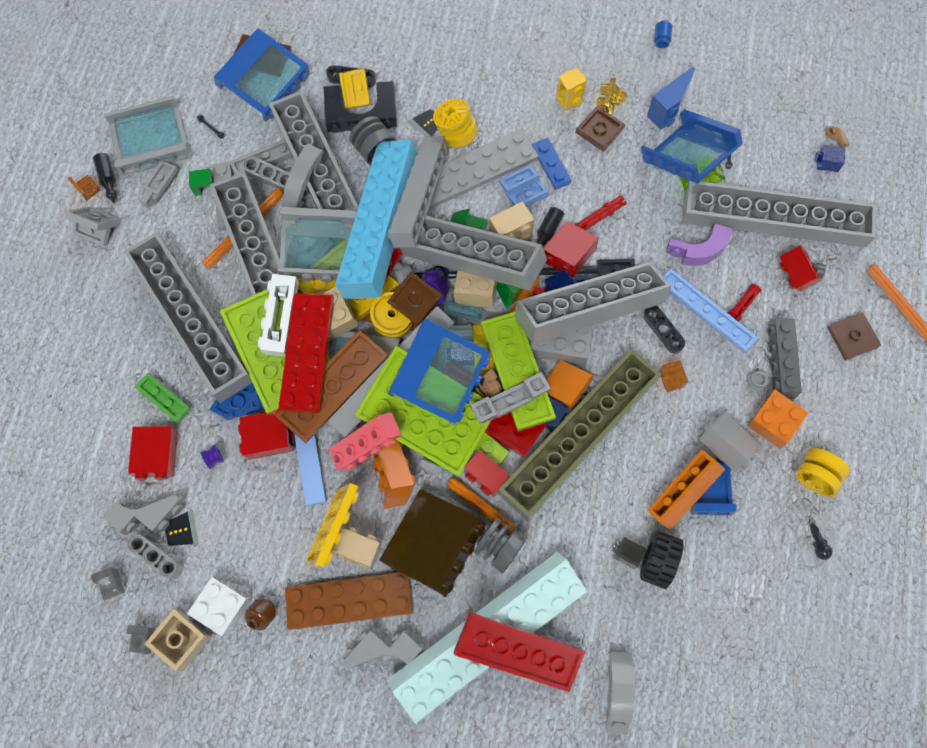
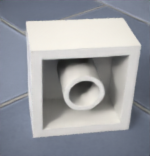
M211 577L187 614L220 636L228 638L251 603V600L220 580Z

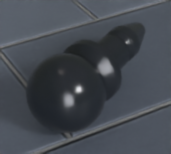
M811 523L816 556L821 560H828L833 554L832 548L828 545V541L823 539L819 528L814 523Z

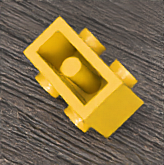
M578 68L568 70L558 78L556 99L564 110L573 106L576 107L583 102L587 80Z

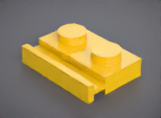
M365 69L339 73L345 109L371 105Z

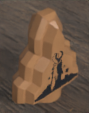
M491 368L485 372L481 370L480 375H482L478 386L474 385L472 391L483 398H491L502 393L501 385L497 381V375Z

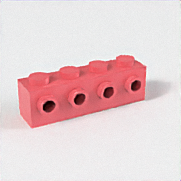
M387 413L375 417L328 450L338 471L343 469L350 471L358 467L357 463L360 464L369 460V455L373 456L382 452V447L385 448L396 443L395 439L402 434L392 413Z

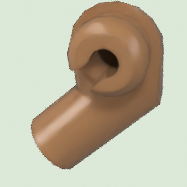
M829 126L826 129V136L836 140L841 149L849 146V142L842 129L834 126Z

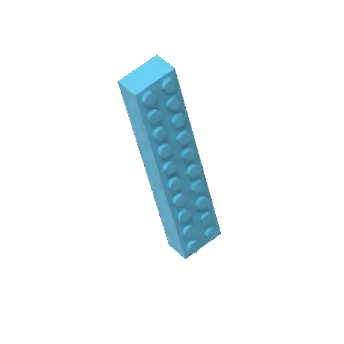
M412 139L384 141L377 144L335 283L344 299L380 298L394 248L392 241L388 238V229L391 228L393 216L397 212V205L402 198V191L406 187V180L409 179L411 167H413L415 156L418 154Z

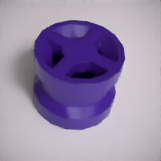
M215 444L209 450L200 452L209 469H212L216 463L224 462V458Z

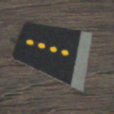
M432 109L408 120L425 137H432L438 130L433 121L434 111Z
M193 510L169 521V526L165 529L169 546L199 544Z

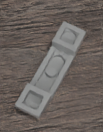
M309 143L303 148L289 174L284 189L282 207H303L302 196L313 168H318L323 150Z
M542 372L525 379L523 383L494 397H486L470 405L479 424L508 414L550 391L551 388Z

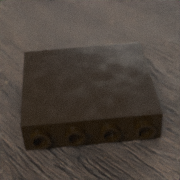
M420 489L379 561L446 598L448 593L453 590L456 578L464 570L465 562L468 556L473 553L478 538L483 535L486 523L479 516Z

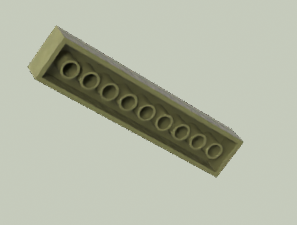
M630 349L498 489V495L528 522L658 381L661 373Z

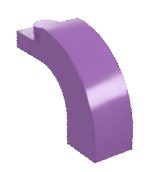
M715 223L710 232L709 239L701 244H690L671 238L666 253L674 257H682V264L687 266H700L710 263L720 256L725 249L733 228Z

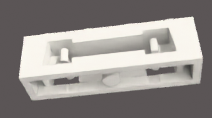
M272 274V280L268 281L267 290L269 298L265 300L264 304L266 316L262 318L261 322L263 335L258 340V348H260L263 355L285 357L293 297L294 294H297L299 285L295 276ZM278 296L280 300H284L280 323L282 335L275 331L279 307Z

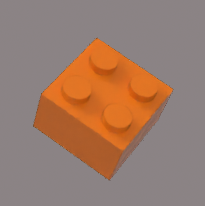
M774 390L766 398L747 426L781 449L788 444L809 412Z

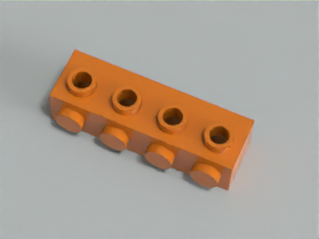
M701 449L647 511L662 525L671 530L725 469Z

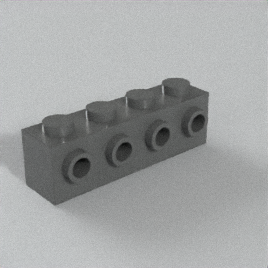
M775 318L768 326V336L770 337L769 352L772 360L771 372L773 373L772 388L773 391H778L788 399H795L802 393L795 319Z

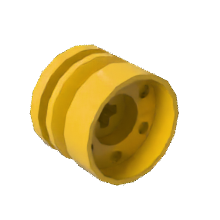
M454 98L441 103L436 108L433 114V121L441 136L445 137L447 146L451 148L464 147L476 138L478 126L466 101Z

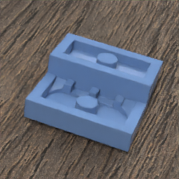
M531 165L499 179L500 185L513 206L523 201L525 206L528 207L549 196V191L542 184L539 174Z

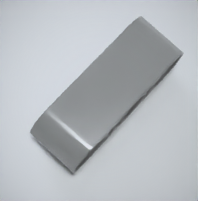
M248 156L244 159L243 167L248 176L274 188H279L284 192L286 185H282L281 181L288 179L289 172L253 156ZM252 163L257 165L254 170L247 168ZM267 171H272L274 173L273 176L269 178L265 177L264 174Z
M139 534L129 538L127 547L130 552L161 576L169 579H177L181 576L182 565L150 539ZM142 540L143 546L137 550V543ZM158 552V559L152 562V555ZM173 564L174 570L172 573L168 574L167 568L169 565Z

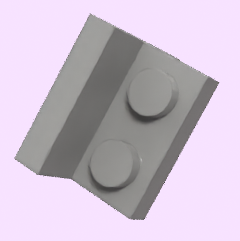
M90 206L68 210L65 215L66 219L74 221L72 234L102 246L108 245L110 228L120 225V218Z

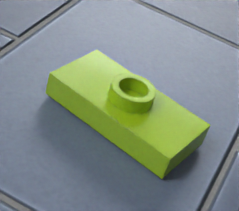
M485 432L474 449L476 452L479 450L498 466L510 453Z

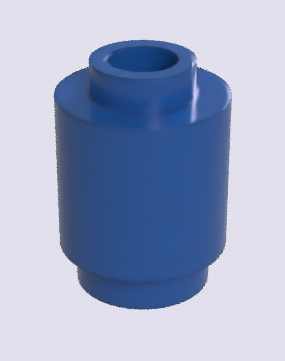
M662 20L655 25L654 42L658 48H667L672 41L673 25L666 20Z

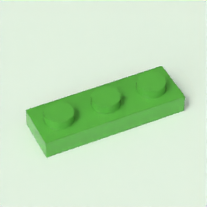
M149 373L134 386L177 424L191 411L186 404Z

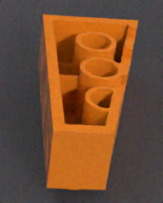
M396 439V443L385 448L382 447L383 451L373 457L374 472L379 473V492H384L385 501L382 502L384 509L406 505L413 486H415V478L409 471L408 459L404 457L402 452V443Z

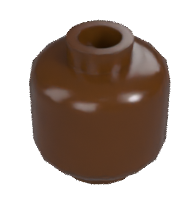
M268 599L255 600L245 612L247 626L258 631L267 629L276 617L275 605Z

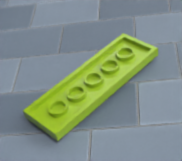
M515 312L480 322L503 391L511 389L523 383L525 379L540 373L527 336L514 318ZM547 393L511 412L517 431L556 419Z

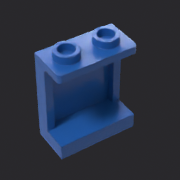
M722 460L717 462L725 471L691 507V515H733L737 512L736 504H733L731 468Z

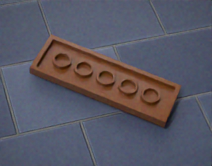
M359 330L325 366L320 413L280 411L276 417L306 444L389 357L388 354Z
M400 572L285 587L288 630L413 614L409 577Z

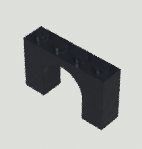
M394 81L376 82L377 102L370 111L363 114L351 113L345 109L341 85L323 86L325 124L328 133L352 131L361 120L371 116L378 117L386 129L397 127Z

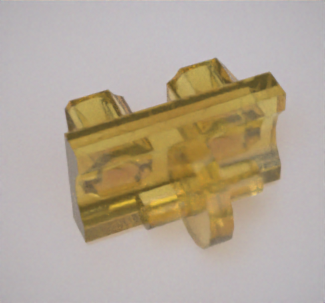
M611 78L610 83H601L600 93L601 95H606V97H598L596 102L597 106L606 110L611 115H613L615 105H620V103L627 100V94L623 92L624 89L616 85V78Z

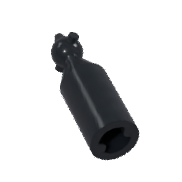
M98 153L92 159L99 184L107 190L106 197L112 203H115L117 192L113 190L116 178L109 155Z
M557 207L549 208L537 231V244L543 246L552 239L564 217V212Z

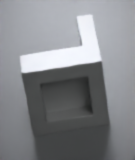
M110 567L91 575L92 582L99 585L104 600L125 593L118 569Z
M128 625L126 634L132 635L129 652L151 654V650L144 643L154 633L156 628Z

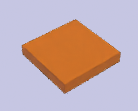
M560 360L546 379L551 388L547 393H549L550 398L559 400L566 406L573 408L592 381L593 376Z

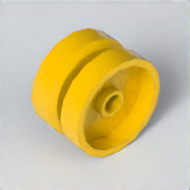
M394 292L383 293L380 298L374 300L370 309L373 327L383 337L401 338L410 331L413 322L387 303Z
M810 448L803 458L804 463H801L795 471V477L801 484L815 493L826 497L837 496L842 488L841 482L846 481L850 474V467L833 453L819 448Z

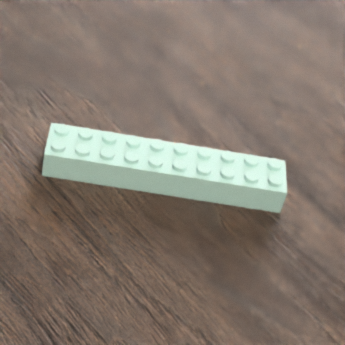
M556 552L475 614L534 633L587 591L567 559ZM466 621L386 680L391 691L415 724L489 667L454 655L453 651Z

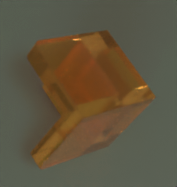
M88 175L77 183L71 177L68 178L70 183L86 201L101 191L95 181Z
M680 360L662 365L658 371L661 373L660 377L666 392L684 388L688 383V378Z

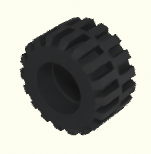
M657 531L646 550L641 565L640 579L657 587L667 589L671 585L680 565L684 549L683 540Z

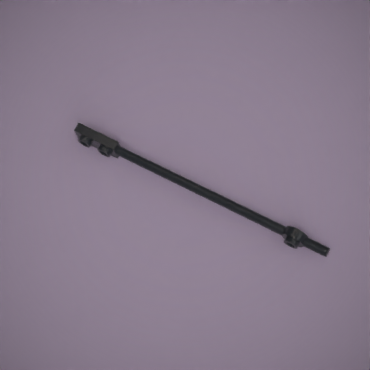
M635 259L597 260V266L581 267L576 274H597V277L635 266ZM439 265L433 267L434 269L440 267L447 281L457 277L458 271H448L446 267ZM542 268L538 276L565 274L555 268ZM417 272L414 274L422 279L424 272Z

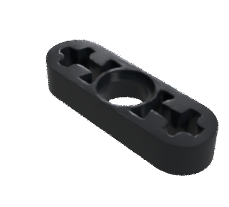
M332 65L327 68L326 75L330 83L341 84L339 73L363 68ZM365 69L366 78L371 77L367 80L368 88L373 87L376 84L375 72Z
M658 306L647 308L643 315L646 323L670 353H680L685 347V340ZM650 312L656 313V316L650 317L649 314ZM661 325L667 326L669 333H661L659 327ZM673 341H674L675 343L679 342V343H680L679 346H678V347H677V346H674V347H673V346H672Z

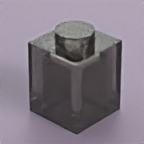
M623 537L621 541L617 540L612 548V551L615 553L612 558L632 569H636L646 548Z

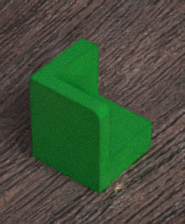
M210 168L188 171L189 186L194 196L202 195L201 188L209 187L212 181H214Z

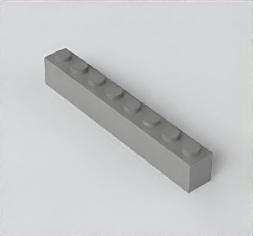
M444 136L424 137L419 145V151L417 156H415L414 165L411 167L409 179L406 180L405 190L402 191L401 201L397 205V212L393 216V223L391 228L388 229V238L392 241L394 248H411L417 245L448 152Z
M438 306L425 318L451 332L454 330L452 328L454 321ZM421 324L401 343L399 348L408 352ZM387 359L328 420V423L344 438L359 429L357 426L363 420L355 416V413Z

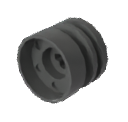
M375 116L361 120L353 128L349 136L350 143L369 165L372 164L379 142L397 141L378 117Z
M498 517L486 528L483 535L479 538L474 553L479 556L484 549L487 550L482 559L486 561L491 555H494L495 558L492 566L501 573H504L526 542L527 537L517 530L508 536L506 533L510 525L506 524L500 530L499 527L503 520Z

